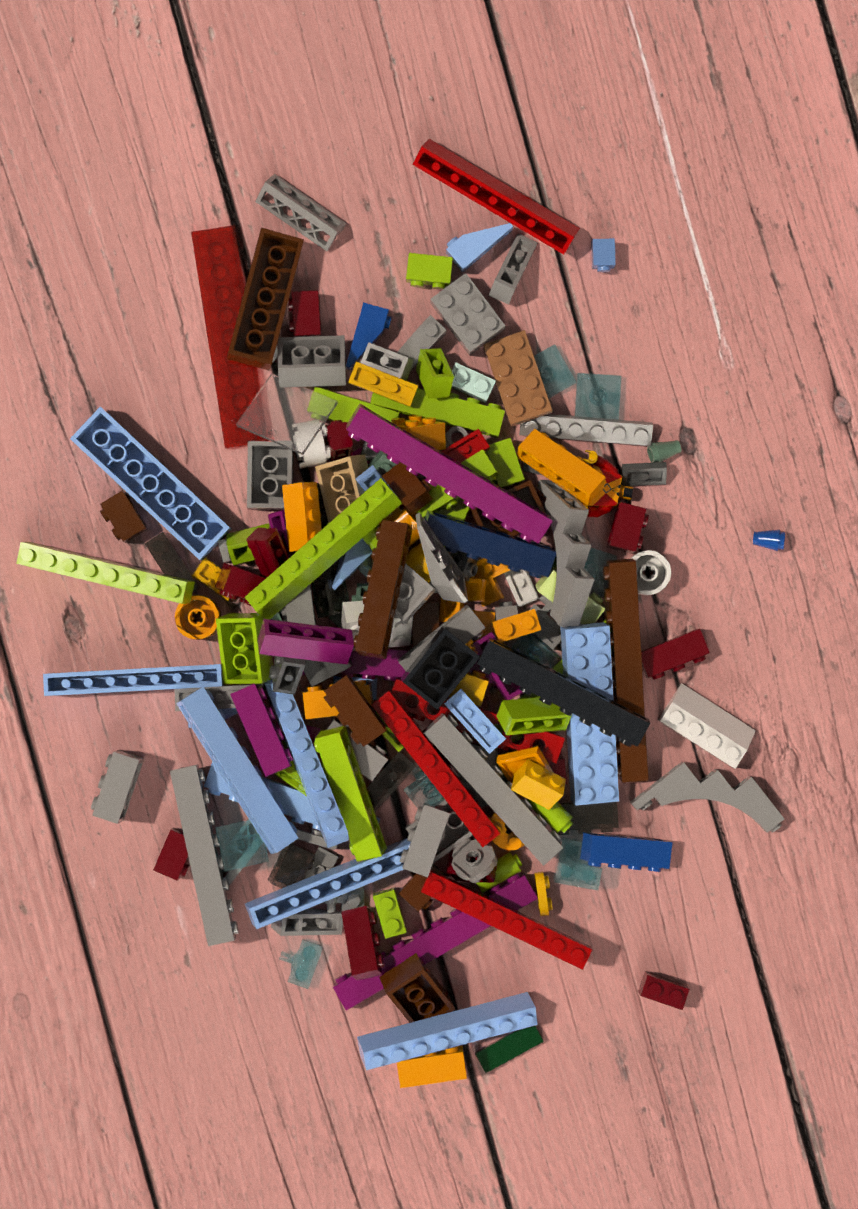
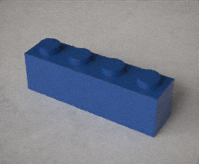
M583 832L580 859L588 861L589 866L601 867V863H607L608 867L621 869V865H628V869L641 870L642 866L648 867L649 871L661 872V868L670 869L673 842L661 839Z

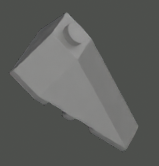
M420 513L416 514L417 529L431 579L429 584L436 590L434 593H438L443 600L467 602L465 575Z

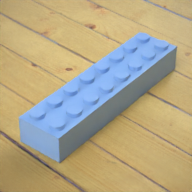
M99 407L70 438L199 560L202 561L218 545V541L222 540L232 530L230 526L102 407Z
M604 622L579 624V626L565 628L560 626L563 675L614 701L610 626ZM572 713L566 729L570 800L575 806L619 802L616 736L612 734L610 737L599 731L600 727L594 724L588 726L579 721L580 717Z

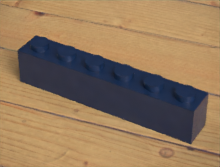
M427 510L425 521L447 551L452 553L462 551L466 553L467 557L476 560L482 557L487 559V563L496 566L502 563L508 565V569L520 572L521 569L529 571V575L536 578H541L542 576L549 577L556 556L554 548L535 542L529 543L519 537Z

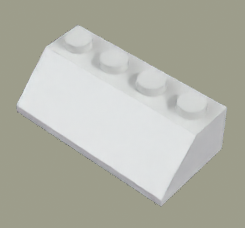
M682 683L658 719L661 723L736 769L748 750L756 731Z

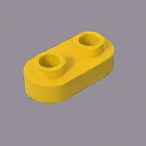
M543 871L535 872L540 917L548 916L549 911L553 910L551 897L547 898L546 889H550L548 875L544 876Z

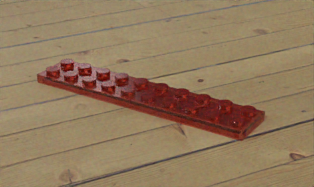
M235 225L191 232L225 449L248 446V441H269L257 367L227 359L245 290Z

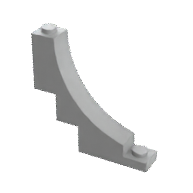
M539 480L537 488L547 498L544 510L553 520L551 527L557 557L556 588L550 616L561 627L579 626L594 582V578L584 569L592 544L581 535L589 510L577 498L551 480Z
M682 761L630 801L636 810L641 808L642 811L653 803L651 801L653 798L661 806L690 799L719 801L741 810L767 833L769 831L773 833L782 826L781 822L784 820L783 816L752 777L748 776L732 788L717 769H714L698 781Z

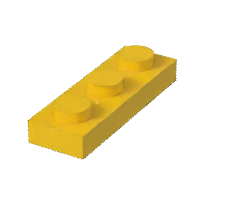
M359 362L355 363L348 381L349 384L411 407L418 389V385Z

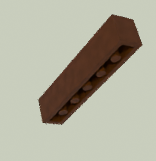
M382 520L381 527L378 526L377 547L372 551L373 566L372 570L368 571V590L363 594L364 609L363 613L359 614V633L355 635L353 643L355 651L359 655L386 659L413 531L407 523Z

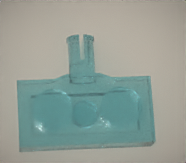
M302 939L300 948L295 955L282 951L279 960L291 964V973L287 982L308 989L323 946Z

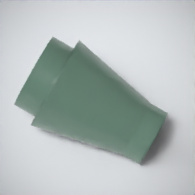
M678 440L655 442L647 447L651 463L663 462L682 451Z

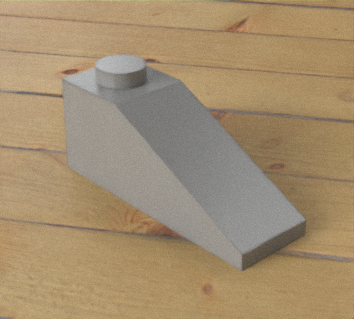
M519 233L517 234L494 280L489 296L509 305L538 242Z
M430 315L397 353L414 360L411 368L412 371L417 365L420 349H432L446 335L447 330Z
M308 908L271 923V928L280 936L342 935L343 920L341 912L328 913L327 910Z

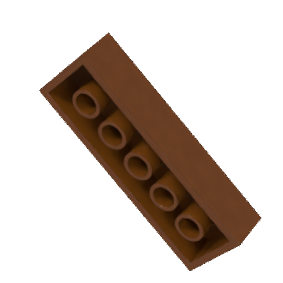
M261 227L227 355L228 360L270 370L304 239Z

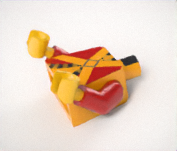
M585 450V452L589 453V459H583L585 463H589L588 465L592 468L600 470L606 477L604 488L588 506L581 502L589 510L587 517L598 518L610 513L613 507L617 506L618 498L631 500L633 487L621 485L622 475L619 474L618 469L611 462L597 455L595 451Z

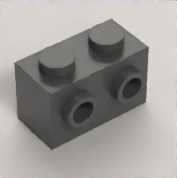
M275 656V665H271L269 671V678L272 679L273 692L295 695L305 668V659Z

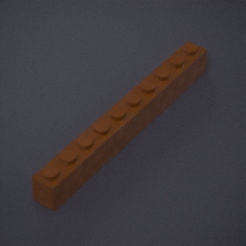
M633 558L606 560L607 566L603 567V577L608 582V588L604 589L605 602H609V611H606V623L610 624L613 699L615 702L645 717L636 561ZM646 733L638 747L633 744L631 747L626 746L617 737V771L621 782L649 781Z

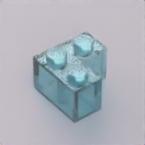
M561 836L562 841L560 844L563 849L557 855L553 881L565 885L599 890L602 868L581 863L582 840Z

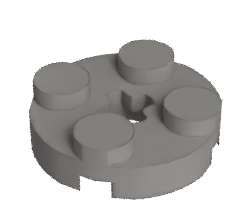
M466 839L456 846L452 854V867L456 874L464 880H470L472 883H477L487 876L498 862L492 845L488 843L482 847L477 840L471 841V839ZM472 856L475 858L479 856L475 862L471 863L470 858Z

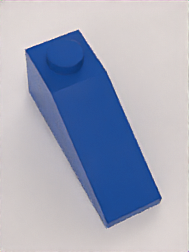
M363 302L346 369L351 370L355 363L359 362L364 355L368 342L375 344L384 334L385 328L389 329L392 316H389V309Z

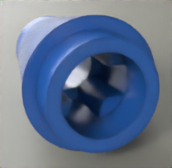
M780 530L754 532L753 545L778 551V549L784 550L785 532H780Z

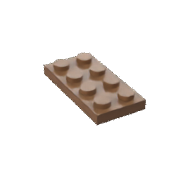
M525 330L484 344L511 427L553 413Z

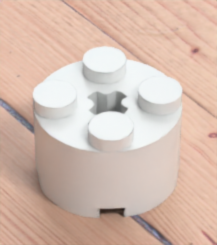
M319 421L292 425V431L297 430L293 437L297 460H302L303 462L299 464L300 469L327 463L331 455L329 445L324 444L325 436H327L325 423L320 424Z
M646 550L630 558L636 561L638 594H656L667 586L671 578V567L663 555L656 551ZM646 567H648L649 571H653V575H650L649 579H647L646 575L642 574Z

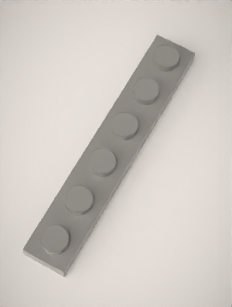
M547 414L521 423L519 435L528 436L535 428L539 432L547 434L549 438L651 446L653 423Z

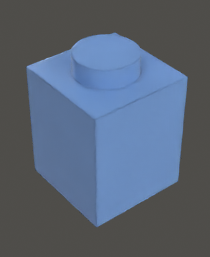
M615 238L592 240V269H597V272H610V269L615 267Z

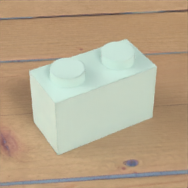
M455 363L452 369L454 379L451 388L487 403L496 380L459 363Z

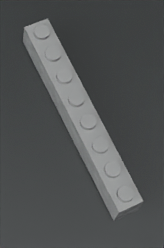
M442 713L423 730V733L544 866L563 849L560 844L562 839L554 830L550 833L544 827L548 823L539 814L534 816L530 811L533 808L524 797L521 800L517 797L516 792L511 790L512 783L510 781L505 783L500 778L503 773L494 764L490 767L485 761L488 758L487 755L480 748L477 750L471 745L473 740L465 731L461 734L455 728L459 724L452 716L448 715L446 717Z
M198 764L173 769L170 771L208 946L235 941L239 930L237 922L232 921L231 913L234 912L232 899L227 898L226 891L229 890L227 877L223 878L221 870L225 868L222 855L218 856L216 848L220 846L217 833L213 834L212 825H215L213 812L208 811L207 803H210L208 790H204L202 784L205 781L203 768L199 769Z

